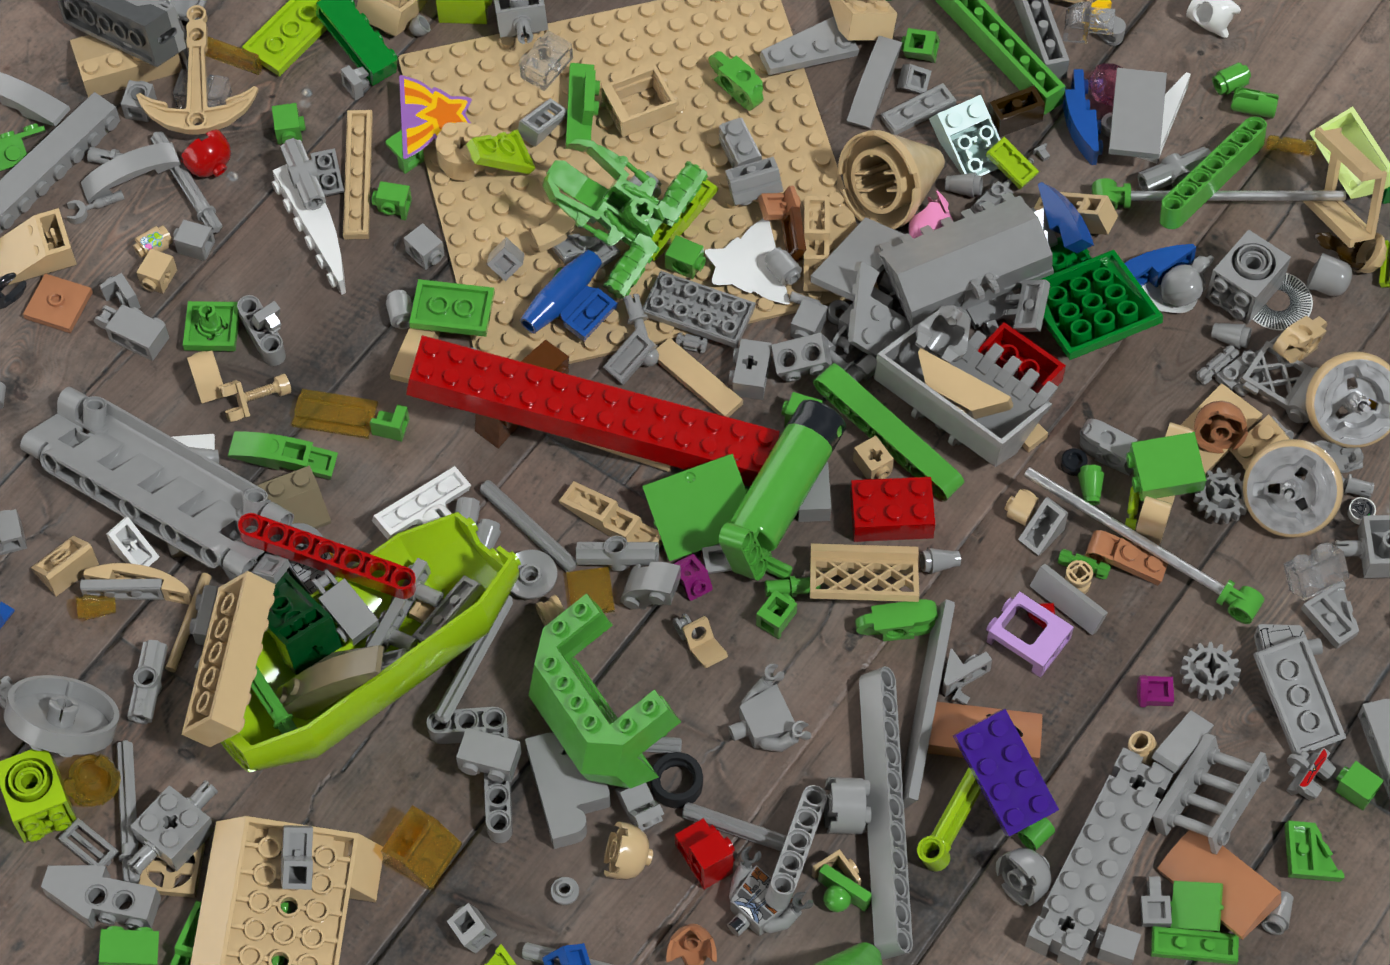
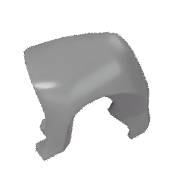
M954 305L943 306L917 326L915 345L922 349L926 347L934 354L941 356V359L948 363L959 361L967 352L970 329L969 315L960 307Z

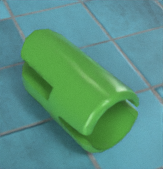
M1236 87L1231 109L1236 112L1273 119L1279 95Z

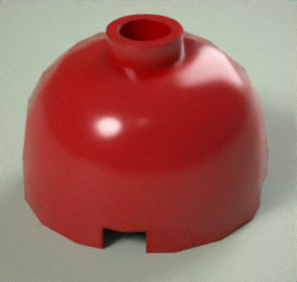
M215 129L207 132L208 138L203 141L200 138L193 141L181 155L183 165L198 177H211L213 175L218 177L227 170L226 165L231 157L230 145L222 132Z

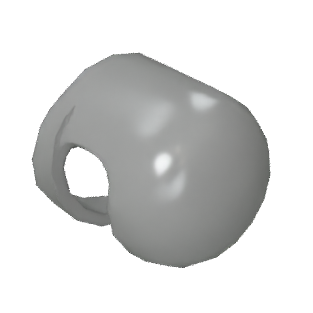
M1322 253L1308 276L1307 288L1333 297L1340 296L1345 293L1350 285L1352 269L1348 263Z

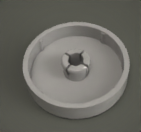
M55 675L32 676L16 682L9 690L4 709V721L14 735L28 743L34 750H46L58 753L63 757L90 754L105 749L113 741L119 720V709L113 699L105 692L86 682Z

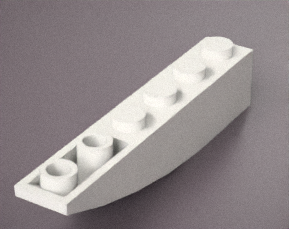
M287 164L274 169L273 175L275 180L272 181L275 192L277 195L282 194L284 197L282 201L288 213L292 212L295 218L293 220L298 231H304L306 234L304 237L306 244L310 250L314 249L317 255L315 257L320 268H326L328 271L326 275L332 288L337 287L341 295L345 294V276L339 242L326 203L316 210L306 209L298 189L293 187Z

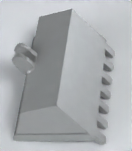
M1006 193L1001 196L1004 201L1003 203L994 205L991 201H986L981 204L983 208L981 212L974 214L971 209H966L961 212L963 217L961 220L954 222L950 217L941 220L943 227L933 230L927 225L920 228L922 235L913 239L910 234L900 236L902 243L892 247L889 242L879 245L882 251L879 252L880 258L911 329L926 317L938 311L941 306L954 305L962 310H966L1022 287L1023 280H1040L1054 274L1052 267L1053 254L1040 219L1024 202L1021 196L1014 197L1012 193Z

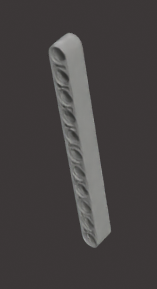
M884 666L861 675L859 678L864 776L865 780L870 781L869 797H866V806L871 807V822L867 823L874 946L880 951L882 959L887 960L911 952L913 939L896 679L892 670Z

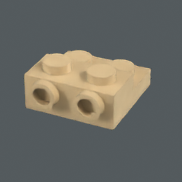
M1268 414L1248 432L1245 442L1238 449L1232 451L1231 447L1229 450L1246 470L1254 456L1263 448L1272 443L1291 438L1272 416ZM1269 484V488L1273 487L1276 484Z

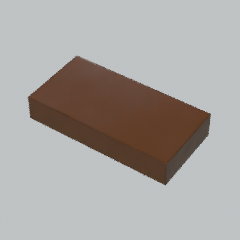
M792 206L782 219L786 251L798 262L806 251V243L800 207Z

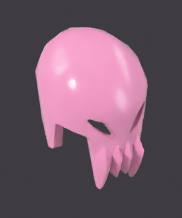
M936 191L938 198L933 201L928 197L929 203L909 221V234L913 239L922 235L920 228L929 225L933 230L943 227L941 224L942 219L950 217L953 220L948 210L949 203L939 191Z

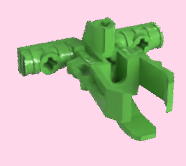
M575 139L565 149L586 152L615 181L607 189L585 176L566 161L555 160L547 171V176L544 178L542 186L550 202L558 205L571 217L577 227H583L590 231L609 247L614 246L619 240L630 246L612 269L608 281L603 284V287H606L609 293H613L620 300L629 295L631 292L630 288L637 283L646 270L644 268L646 264H650L653 254L657 253L660 249L651 239L661 223L672 227L674 223L679 221L680 214L684 213L687 209L685 206L691 203L701 188L700 184L702 181H706L708 178V172L700 169V166L686 161L685 167L676 175L668 186L664 198L659 201L652 196L656 180L650 178L642 170L635 168L628 162L626 156H619L592 140ZM625 166L634 172L635 177L643 184L638 186L626 180L629 173L624 170ZM559 189L566 193L568 196L560 193ZM590 222L594 224L595 222H599L609 232L607 234L600 229L596 230L595 228L589 226L586 223Z

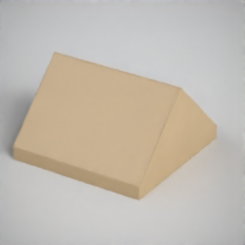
M72 536L33 565L31 569L57 597L82 578L85 569L95 567L99 563L92 546L88 542Z

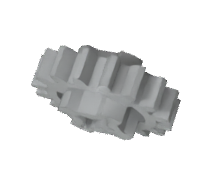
M1220 467L1217 468L1215 474L1210 470L1206 472L1207 481L1204 491L1194 492L1195 496L1193 502L1199 503L1197 507L1198 512L1206 511L1204 518L1207 519L1213 516L1214 523H1217L1219 518H1222L1225 524H1228L1231 517L1238 521L1240 514L1246 515L1248 509L1243 497V481L1239 480L1241 473L1233 476L1231 475L1230 468L1227 469L1226 473H1222Z
M1209 642L1207 648H1204L1201 643L1197 645L1196 651L1190 648L1187 656L1183 657L1181 663L1183 666L1180 669V674L1185 675L1182 684H1190L1188 692L1191 693L1196 690L1198 691L1197 698L1201 699L1203 694H1205L1209 701H1212L1214 695H1217L1220 700L1223 699L1225 692L1231 695L1234 687L1238 685L1240 680L1238 677L1241 673V669L1236 668L1239 660L1231 659L1233 651L1223 652L1222 644L1218 648H1213L1212 642Z

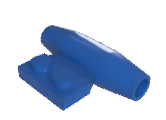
M587 250L564 266L536 295L520 319L523 327L535 334L560 316L564 327L584 342L617 308V302L602 290L588 286L602 264L599 256L593 251Z

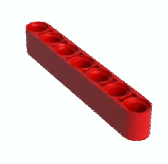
M255 513L244 514L238 521L241 540L249 546L320 571L327 569L334 576L345 578L351 582L400 599H408L416 592L415 573L406 566ZM249 526H256L258 528L252 533L245 531ZM274 535L283 536V538L277 542L270 540V538ZM302 543L308 545V548L302 551L295 549L297 545ZM327 552L334 554L328 560L321 558L322 554ZM352 561L359 563V566L353 569L346 567ZM377 570L385 572V574L379 578L373 577L371 575L374 571ZM402 579L411 582L405 587L397 585L398 581Z

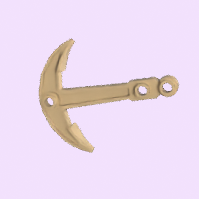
M194 5L186 13L188 19L186 24L187 49L189 51L186 108H168L166 102L148 98L141 93H138L136 97L144 112L156 123L171 131L199 135L206 134L211 130L227 127L244 115L255 100L258 88L253 86L241 94L227 98L225 100L226 105L208 107L205 54L208 50V28L206 25L208 18L206 10L202 6Z

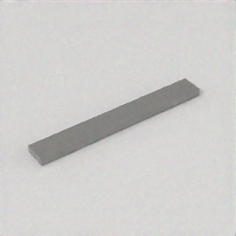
M947 599L937 606L938 618L935 620V625L929 636L902 777L904 808L909 807L919 799L955 608V602Z

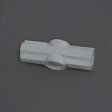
M288 139L280 147L288 166L287 169L293 187L298 189L306 209H319L326 202V199L318 182L319 178L312 159L309 160L301 140Z
M1202 147L1182 156L1178 153L1167 156L1159 165L1138 173L1137 178L1142 191H1155L1170 184L1174 187L1177 186L1211 151L1209 148Z
M612 536L605 542H577L576 562L577 565H608L613 571H623L630 565H649L650 562H659L658 542H627L622 536Z
M158 640L143 642L138 668L133 674L134 688L127 717L130 721L137 724L152 722L157 696L162 690L161 677L168 647ZM147 679H153L148 685L142 684Z

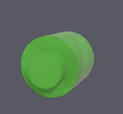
M1238 62L1217 72L1216 76L1212 77V82L1218 94H1230L1234 92L1236 87L1248 85L1251 73L1246 65Z

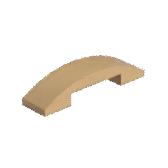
M130 563L104 564L85 569L83 573L85 580L162 579L161 590L166 601L190 605L192 599L189 589L178 579L161 570L144 565Z

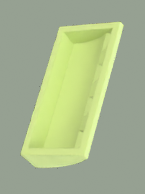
M1354 107L1349 108L1319 126L1324 131L1342 128L1341 133L1381 171L1387 172L1384 189L1390 187V162ZM1314 129L1310 132V135L1329 163L1331 152L1314 137L1316 130ZM1341 163L1338 179L1351 199L1373 194L1375 179L1361 182Z

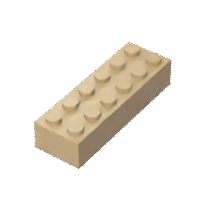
M246 571L218 588L181 735L212 747L240 733L245 724L243 717L246 706L251 699V693L249 692L252 681L257 674L256 663L263 649L262 638L269 624L267 618L269 609L274 603L275 597L273 593L276 584Z

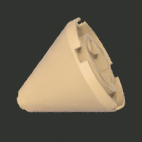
M869 130L857 134L844 146L838 163V175L843 174L845 188L841 189L844 200L859 221L867 217L892 229L899 228L907 224L919 209L944 167V156L937 148L885 131Z

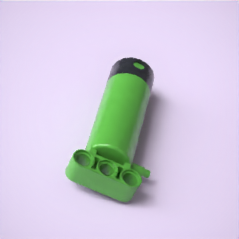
M803 400L798 405L732 519L722 527L719 534V544L733 572L759 581L764 576L767 569V554L778 547L846 430V423L841 415L828 405L815 400Z

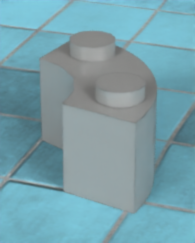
M650 562L647 567H641L640 564L634 566L628 577L620 603H623L630 609L640 608L644 610L651 604L671 606L681 578L680 565Z

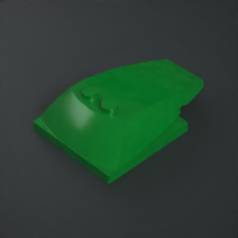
M1061 236L1057 237L1058 245L1050 248L1053 254L1052 267L1054 274L1040 279H1045L1050 283L1043 323L1069 360L1107 347L1131 335L1163 323L1162 313L1115 250L1092 258L1089 255L1088 249L1075 253L1064 247Z

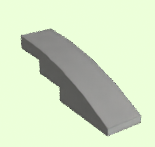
M878 36L847 118L848 124L871 130L877 109L880 108L885 90L888 89L902 42Z
M0 72V102L4 106L19 110L23 117L56 126L71 110L68 105L48 93Z

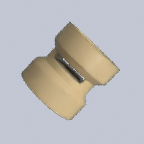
M1073 561L1068 565L1064 579L1086 594L1091 585L1093 569L1085 561Z

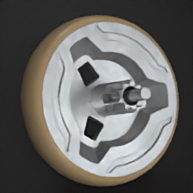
M1347 352L1326 361L1313 375L1306 392L1307 415L1317 433L1325 440L1344 448L1366 447L1387 436L1390 433V365L1378 356L1365 352ZM1354 377L1357 387L1353 388L1350 386L1348 388L1347 379ZM1368 399L1377 402L1374 410L1369 407L1371 402ZM1341 406H1344L1348 413L1338 418L1335 413Z
M1282 440L1266 446L1251 460L1244 475L1243 497L1250 515L1265 530L1282 537H1305L1320 531L1333 520L1342 503L1343 480L1336 462L1321 447L1304 440ZM1300 467L1308 470L1305 480H1302L1301 476L1297 477L1295 475ZM1279 483L1280 494L1269 492V484ZM1304 497L1308 508L1302 511L1295 502Z

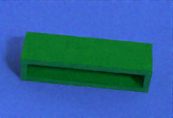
M320 0L316 3V16L358 68L364 67L369 73V76L366 78L372 86L397 72L398 57L393 49L387 48L381 34L372 29L368 18L364 13L360 14L353 0Z

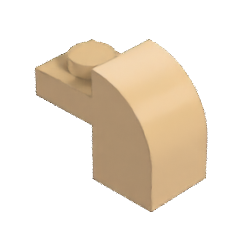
M201 351L188 357L187 360L201 403L222 398L223 395H220L218 386L222 385L223 382L213 351Z

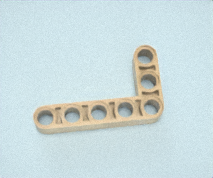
M1170 422L1165 437L1195 431L1192 428ZM1146 496L1136 532L1160 546L1175 496L1157 499Z

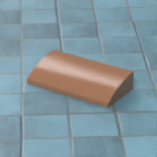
M937 702L927 753L964 758L952 735L985 719L986 715H992L1002 709ZM1006 710L1013 724L1023 733L1021 739L1035 765L1038 767L1041 749L1042 714Z
M1191 830L1176 843L1157 868V871L1172 884H1174V881L1222 883V905L1224 910L1221 911L1220 922L1242 940L1281 904L1280 890L1223 845L1217 855L1211 853L1208 837Z

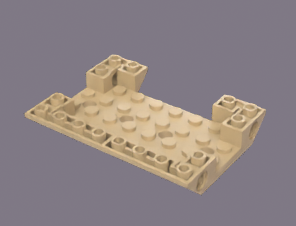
M250 816L216 821L190 965H273L271 960L275 956H284L288 961V965H339L349 898L376 902L384 847L358 833L313 826L312 890L282 889L281 852L283 846V826L307 825ZM285 901H292L296 904L297 910L291 914L285 913L281 909V904Z

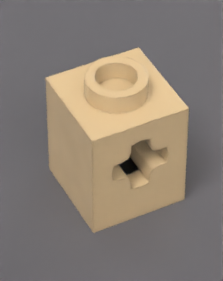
M150 248L137 270L140 285L147 291H157L164 294L177 271L174 257Z
M877 436L854 447L853 461L867 479H885L891 474L894 458Z

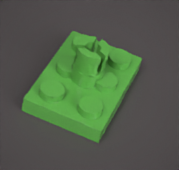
M418 279L409 321L410 328L487 337L495 289L493 287Z

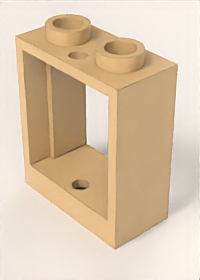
M656 66L601 86L602 101L622 137L676 117V106L679 105L677 96L674 92H670L664 73L660 74ZM653 87L662 104L629 117L620 99Z

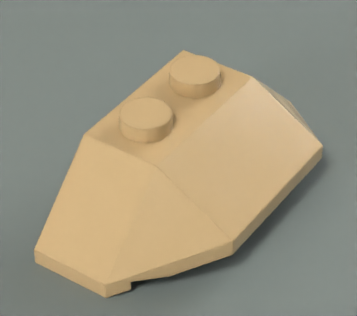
M922 348L918 351L926 385L973 419L1012 409L1013 402L1009 395Z

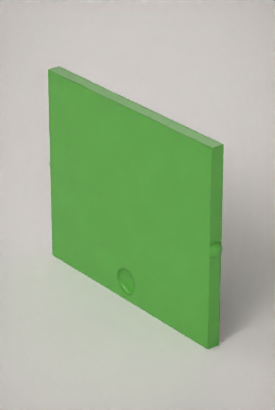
M733 454L642 486L654 518V526L658 529L669 561L700 551L703 547L719 544V534L722 527L727 522H730L748 492L743 484Z

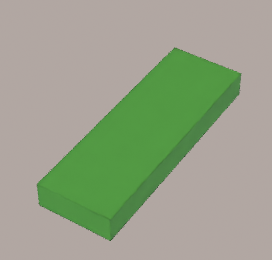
M1152 927L1151 957L1235 965L1238 963L1239 937L1236 934Z

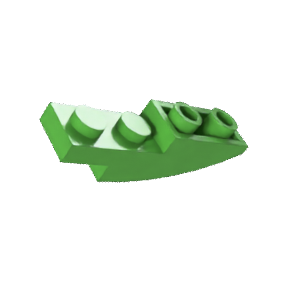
M235 431L228 457L276 470L282 467L296 471L310 465L314 476L331 480L338 453L312 446L313 442L268 433Z

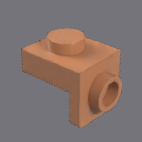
M788 186L784 193H761L757 199L764 220H782L792 206L800 207V197L797 195L794 186Z

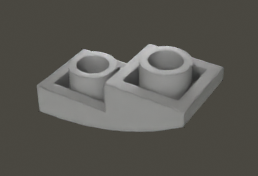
M335 148L310 153L324 196L344 193Z

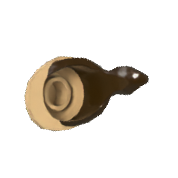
M1330 232L1316 233L1314 235V238L1321 247L1335 251L1340 260L1348 263L1351 269L1357 273L1374 272L1386 260L1387 248L1385 238L1377 232L1375 239L1355 242L1354 247L1351 248Z

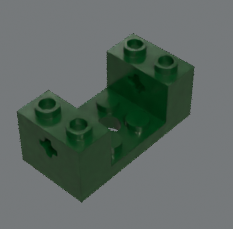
M285 572L275 585L273 593L275 599L269 609L267 618L269 624L266 631L274 638L282 661L297 676L341 648L342 645L332 616Z

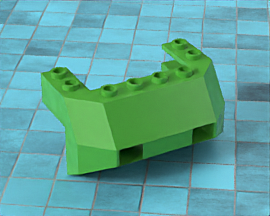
M586 593L543 627L528 696L579 772L587 780L631 789L659 778L643 755V752L680 724L681 720L671 709L669 703L664 698H661L655 689L619 718L616 716L581 663L574 657L613 626L603 613L601 607Z

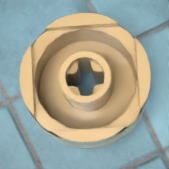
M449 122L442 127L436 138L438 164L440 169L451 179L470 180L474 178L475 174L485 170L486 166L474 163L466 145L472 138L484 136L479 125L467 122Z

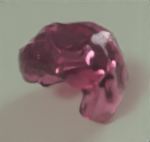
M1103 63L1097 65L1092 70L1089 88L1095 101L1113 107L1117 68L1123 67L1116 64Z

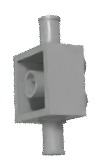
M493 0L500 38L517 35L518 41L525 44L524 38H527V43H530L533 40V33L548 30L544 0Z
M1390 515L1363 516L1357 530L1359 540H1336L1334 550L1337 552H1335V556H1359L1362 560L1364 578H1390Z
M204 780L189 798L182 796L169 785L130 827L135 838L144 846L127 861L128 866L133 871L136 869L135 872L141 875L142 871L158 857L177 872L213 834L215 828L212 820L201 810L218 793L212 784L208 785L209 782Z

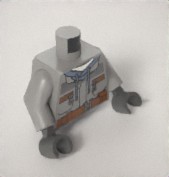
M751 846L744 848L741 853L743 861L739 863L732 877L729 891L730 910L736 916L727 924V927L737 937L748 927L759 936L765 932L770 934L787 930L801 915L802 909H810L813 906V900H808L802 905L801 899L806 892H797L785 909L777 910L770 907L766 902L765 895L771 877L757 865L754 868L752 867V863L761 859V852H757L754 859H751L748 856Z

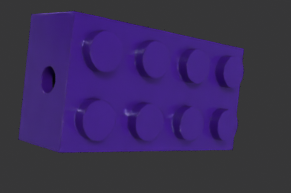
M1002 709L952 735L1005 836H1011L1059 810L1006 709Z

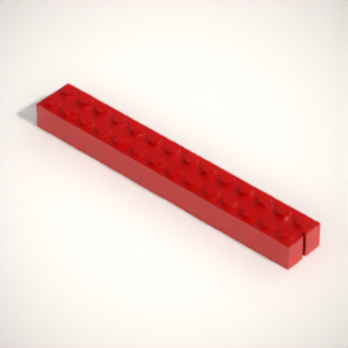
M424 335L420 339L406 392L408 396L685 470L733 454L743 484L749 487L774 448L780 433L778 430Z

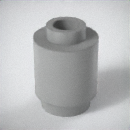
M778 247L770 251L766 256L767 268L782 285H792L799 280L802 268L786 250Z
M404 290L390 292L387 295L386 307L391 325L398 329H407L410 327L409 321L413 307L411 298Z

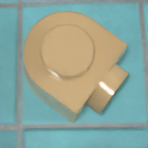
M1020 489L1015 497L1011 496L1006 503L1007 517L1027 526L1038 510L1039 498L1029 490Z

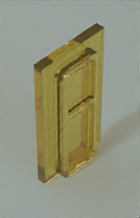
M302 389L295 407L292 426L369 439L371 432L370 420L375 417L378 401Z

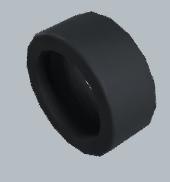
M681 752L667 753L660 757L652 768L659 778L651 780L652 793L657 801L671 808H683L687 802L694 803L701 795L703 788L702 768L697 760L689 754ZM677 766L686 768L693 775V784L688 791L674 794L663 789L660 779L665 770Z

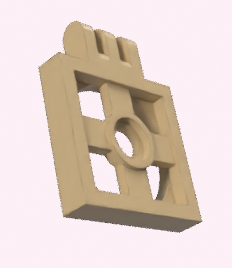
M203 843L193 854L195 864L184 863L177 872H168L166 869L167 863L153 860L142 871L139 884L157 888L160 895L196 898L205 844ZM149 872L162 873L164 876L162 887L155 885L149 879ZM181 875L191 876L183 885L175 887L176 879Z

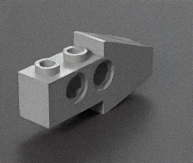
M102 865L48 866L41 885L49 899L93 929L97 918L100 922L114 925L115 922L123 923L128 928L134 930L140 927L152 928L161 900L157 888L111 879L106 866ZM105 896L103 902L93 904L95 898ZM132 902L128 909H120L123 903Z

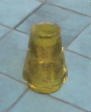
M83 594V597H76L78 619L84 618L86 621L116 613L115 597Z

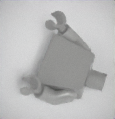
M777 664L767 665L765 676L758 680L742 700L739 706V718L741 721L728 726L733 741L748 736L755 749L762 748L763 750L783 752L796 744L799 738L802 740H809L811 738L810 732H802L803 728L809 724L804 721H794L777 684L773 685L772 683L773 681L784 679V672L780 671L775 676L773 675L774 670L778 667Z

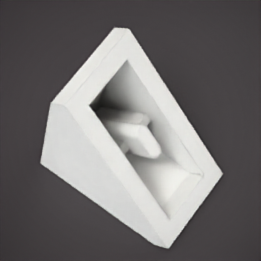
M127 516L106 533L113 552L126 563L149 567L160 557Z

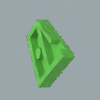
M1287 821L1285 823L1288 878L1341 882L1344 879V873L1342 869L1338 871L1331 859L1333 853L1322 840V834L1316 823Z

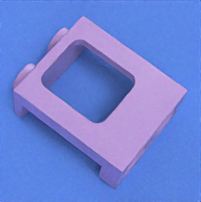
M1019 591L1014 599L1010 597L1005 602L1001 616L999 618L994 617L987 626V643L992 645L996 640L1031 663L1033 665L1032 673L1041 678L1071 639L1074 627ZM1020 607L1047 625L1037 640L1031 645L1004 629Z

